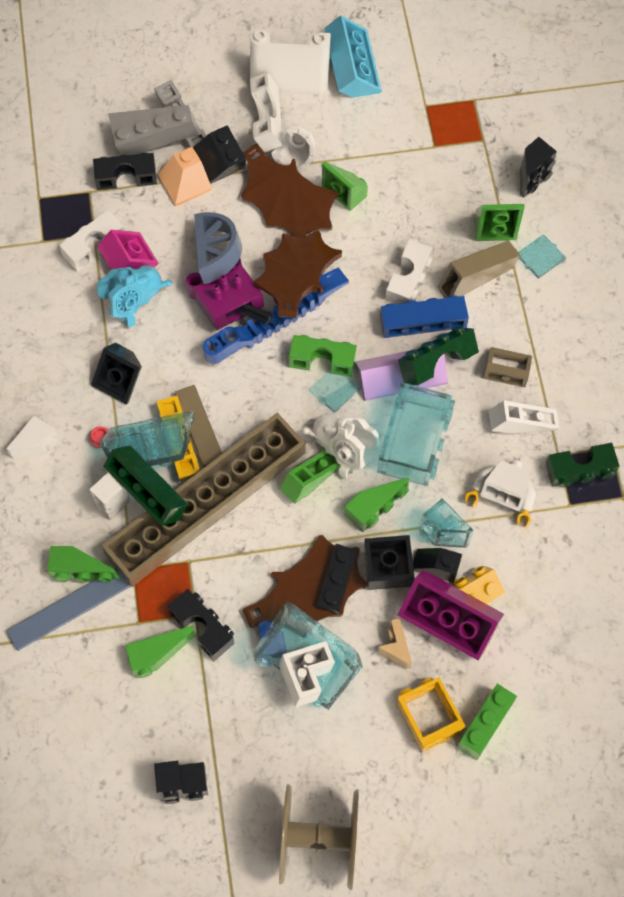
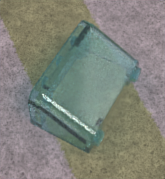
M288 601L281 608L253 652L254 660L258 665L263 668L274 665L280 670L279 662L283 654L326 641L335 663L329 673L316 677L322 691L317 701L312 703L319 708L323 706L327 710H329L363 667L360 655L353 647Z

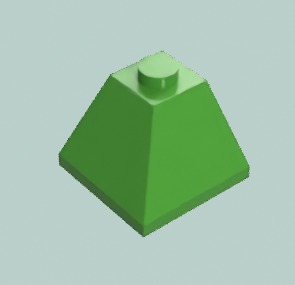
M322 163V187L337 191L338 198L336 200L349 211L367 197L368 185L364 179L358 178L354 173L330 163Z

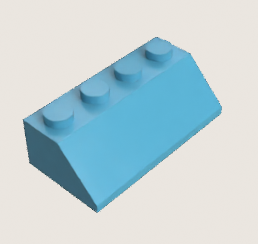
M340 15L324 28L325 33H331L330 57L338 91L352 98L381 93V85L367 29Z

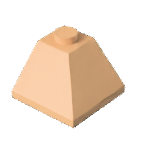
M193 147L174 154L158 173L161 183L175 206L212 190L202 162Z

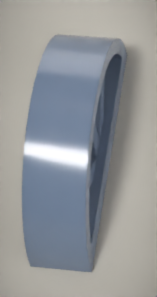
M214 212L194 214L198 270L204 284L219 279L221 275L227 274L237 264L242 253V243L232 220L225 215ZM216 231L226 233L210 238ZM230 241L224 251L210 246ZM210 254L215 256L216 258L211 260Z

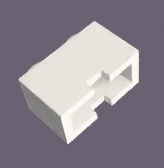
M109 472L89 489L91 496L94 498L95 506L110 520L129 503L127 490Z

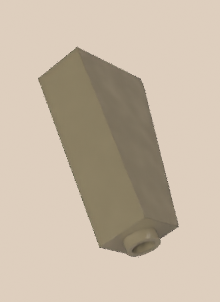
M508 240L452 261L438 289L445 298L452 295L464 296L513 269L520 258V254Z

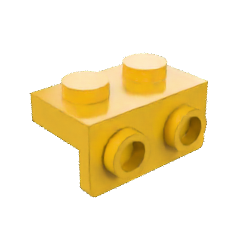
M479 566L472 571L471 575L458 578L453 582V586L485 604L505 593L495 570L487 566Z

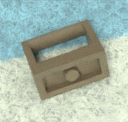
M490 347L484 379L526 388L532 356ZM493 356L526 363L525 370L492 363Z

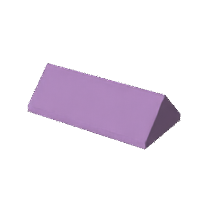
M408 351L355 361L364 400L367 401L448 384L445 355L443 354L438 359L434 370V377L419 386L404 384L398 359L405 356V353Z

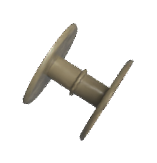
M287 784L281 837L279 885H282L285 881L288 847L316 849L317 853H320V850L349 852L347 887L349 890H352L357 840L359 789L353 792L351 825L340 826L323 824L321 820L318 821V824L290 822L292 788L291 785Z

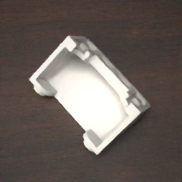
M251 29L250 79L268 72L278 85L279 92L301 94L325 93L328 89L331 33L313 34L310 38V45L270 43V34L267 31Z

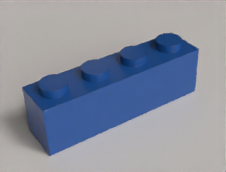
M456 295L443 299L430 298L419 302L408 301L403 304L389 303L381 306L380 311L384 338L452 330L453 327L459 325L467 328L469 320L465 297H458Z

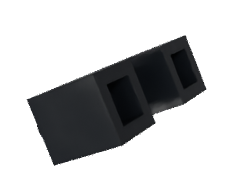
M154 153L93 159L94 179L97 190L117 189V180L123 174L133 175L136 178L137 186L157 185Z
M187 589L167 606L169 614L182 628L187 627L193 622H201L206 626V631L197 640L202 650L214 662L235 644L234 632L228 625L222 626L218 621L219 616L212 608L207 609L203 605L204 600L197 592L192 593Z

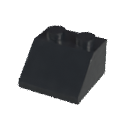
M228 125L209 133L193 147L202 162L210 184L245 169L246 158Z

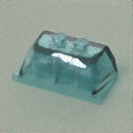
M192 410L111 427L100 441L102 450L108 458L112 449L130 445L150 466H168L172 462L180 461L185 457L190 443V427L195 420L194 412Z

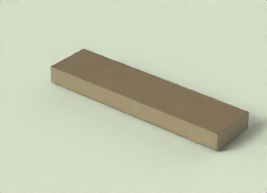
M195 385L175 391V396H178L183 416L203 467H206L222 455V451Z

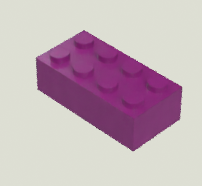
M423 569L416 576L397 616L479 661L504 613Z

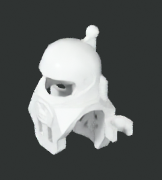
M325 413L315 421L312 429L305 427L302 430L303 434L313 436L318 444L324 446L327 453L335 456L337 463L341 464L339 476L344 479L348 478V471L354 473L355 470H360L365 466L363 460L365 447L373 450L379 446V434L362 418L347 416L340 418L337 414Z

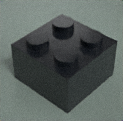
M410 535L364 538L368 590L411 587L415 577Z

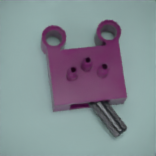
M241 259L238 260L237 264L227 274L221 275L219 279L207 284L203 283L198 272L190 273L186 277L189 296L197 301L216 330L244 316L263 324L271 322L272 314L260 309L264 307L262 292L254 287V281L242 266Z

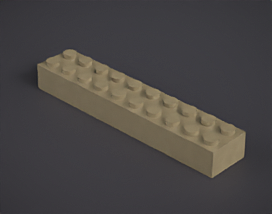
M277 412L175 489L188 503L179 521L161 526L146 511L101 545L104 554L128 581L130 586L133 587L306 454V443Z

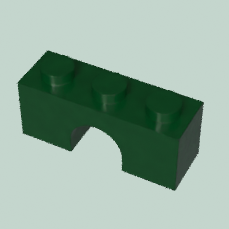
M613 443L591 446L588 452L590 463L585 465L576 463L570 451L549 454L546 460V467L552 487H567L575 482L588 483L595 478L609 479L615 476L620 465Z

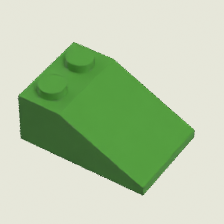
M491 204L478 207L474 217L476 241L517 240L525 208L524 204Z

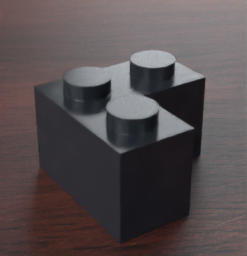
M178 760L154 763L156 791L160 801H165V804L179 803V799L189 798V801L202 800L203 796L208 795L204 762L180 765Z

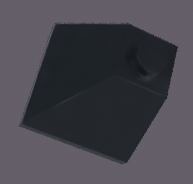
M116 342L103 348L91 386L127 405L142 368L134 352Z

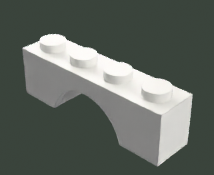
M268 72L250 79L251 95L254 98L259 113V121L253 123V138L264 153L283 146L279 88Z

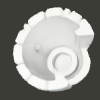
M291 124L282 131L283 146L276 148L271 153L274 161L282 165H289L292 159H295L297 171H302L314 159L316 152L314 136L304 126Z

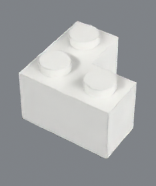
M326 641L283 654L279 667L295 707L317 701L322 691L316 677L329 673L335 663Z

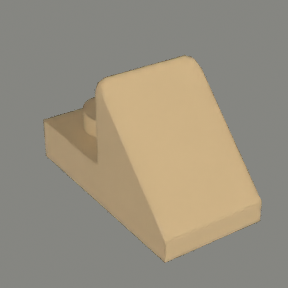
M400 618L391 620L387 633L389 641L394 643L379 646L378 653L404 669H409L412 662Z

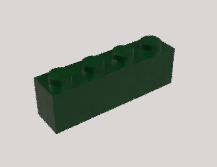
M130 445L112 449L103 467L161 526L179 521L188 503Z

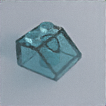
M443 498L422 515L419 529L421 537L426 542H431L434 546L467 548L474 531Z

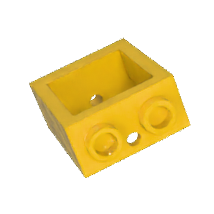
M432 677L427 678L420 683L419 687L413 690L409 687L399 693L400 696L397 697L396 703L422 753L464 732L466 726L440 677L434 680ZM435 690L452 723L423 737L406 704Z

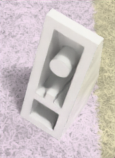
M503 400L489 410L491 431L526 433L559 430L556 409Z

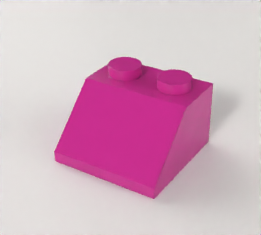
M110 230L97 246L111 270L125 267L137 269L140 266L146 265L156 267L159 264L140 232Z

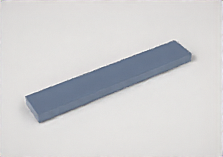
M116 568L114 570L120 575V579H112L111 582H102L96 579L6 631L17 651H20L130 588V584Z

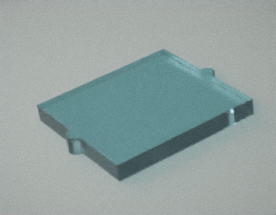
M544 234L518 252L520 254L519 259L526 265L525 268L530 269L538 279L566 260V257L557 248V245L553 244Z
M330 370L309 391L320 400L321 404L324 403L335 413L361 387L350 376L334 374Z

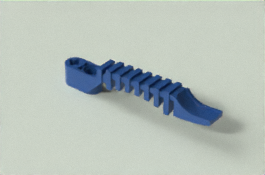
M339 267L322 275L320 283L323 287V293L311 292L306 295L298 307L297 318L279 317L278 307L275 306L274 312L271 313L272 319L269 324H263L259 321H256L254 324L250 319L244 327L228 326L204 341L203 352L206 361L211 364H217L245 346H248L250 349L254 346L255 342H258V344L263 342V339L266 337L268 339L272 336V333H278L280 328H286L290 322L293 321L294 323L300 316L304 317L307 315V312L314 311L315 307L322 305L325 299L332 293L349 284V280ZM228 338H236L232 342L226 341Z

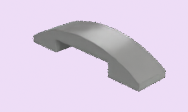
M172 80L154 88L162 108L185 105L181 100L180 92ZM197 123L199 135L183 139L188 148L194 147L207 136L203 129L200 130Z

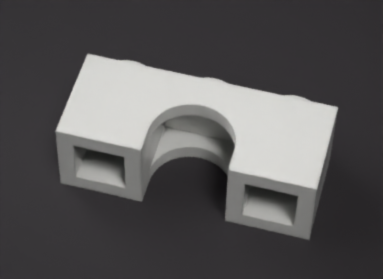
M109 210L99 214L94 221L87 226L81 227L73 236L63 240L59 245L62 256L78 272L93 261L89 246L93 242H101L110 230L125 231L124 226Z
M409 239L401 257L400 267L411 271V274L402 276L394 273L386 289L385 300L395 304L416 301L419 294L417 288L419 284L423 285L427 275L425 270L426 268H431L434 257L431 256L432 247Z

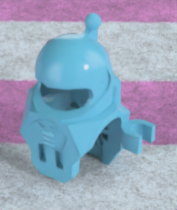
M147 265L140 266L137 269H132L131 267L112 269L106 277L100 279L97 283V295L104 300L109 298V314L113 317L121 318L122 323L127 321V327L130 328L136 325L133 314L137 313L139 307L148 304L150 299L160 292L161 288L165 286L170 287L172 281L169 279L162 281L159 272L154 267Z

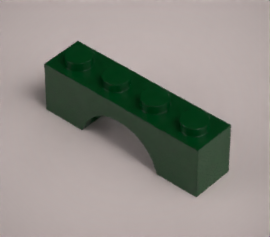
M463 325L455 326L449 333L440 334L436 337L437 339L421 344V347L417 350L406 352L405 356L398 359L404 384L419 386L433 378L436 363L444 353L450 359L466 360L479 353L474 328H464Z

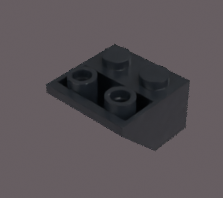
M537 137L524 150L520 167V192L523 198L529 193H534L542 181L546 182L553 174L552 168L556 163L557 151L540 137Z

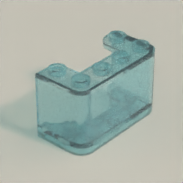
M401 382L381 448L377 473L398 479L408 477L410 482L424 486L429 485L430 479H435L439 459L435 457L437 451L442 452L445 439L441 438L442 432H447L455 405L452 395Z

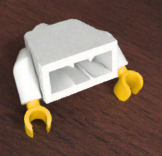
M512 460L510 464L500 461L496 467L491 466L480 472L472 487L474 488L473 491L466 494L465 502L467 503L470 497H474L476 500L472 506L476 507L479 502L478 494L481 492L480 496L519 512L523 509L522 513L516 518V524H519L520 517H524L527 521L526 527L531 521L529 511H532L536 492L532 481L529 480L530 473L522 469L523 465L520 461Z

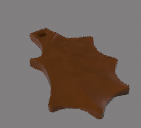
M257 143L243 152L248 162L249 179L241 197L243 201L252 203L261 210L268 228L278 227L286 229L294 237L306 236L317 230H332L330 210L333 202L338 198L337 191L317 186L303 177L297 171L295 159H292L289 165H282L272 161L265 155ZM258 152L259 156L252 159L251 156Z
M319 231L301 237H294L283 233L282 241L278 248L263 254L265 271L259 278L254 280V287L273 297L279 310V317L297 318L298 307L306 295L311 292L323 293L320 278L331 264L342 257V250L326 245Z
M319 535L308 555L296 566L286 572L271 573V577L277 580V584L266 598L242 610L249 627L253 628L258 626L261 621L268 620L304 638L310 628L318 621L327 617L343 616L348 598L356 591L367 587L366 581L361 577L358 570L357 559L360 548L351 547L357 549V554L339 615L317 608L335 545L331 544L323 535ZM259 610L261 617L255 618L253 612Z

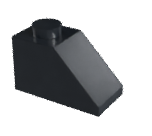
M418 548L414 557L413 568L415 572L420 573L424 569L442 580L453 583L462 554L444 548Z

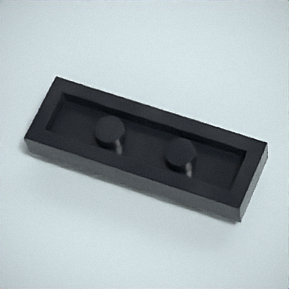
M335 544L318 600V609L339 615L357 549Z

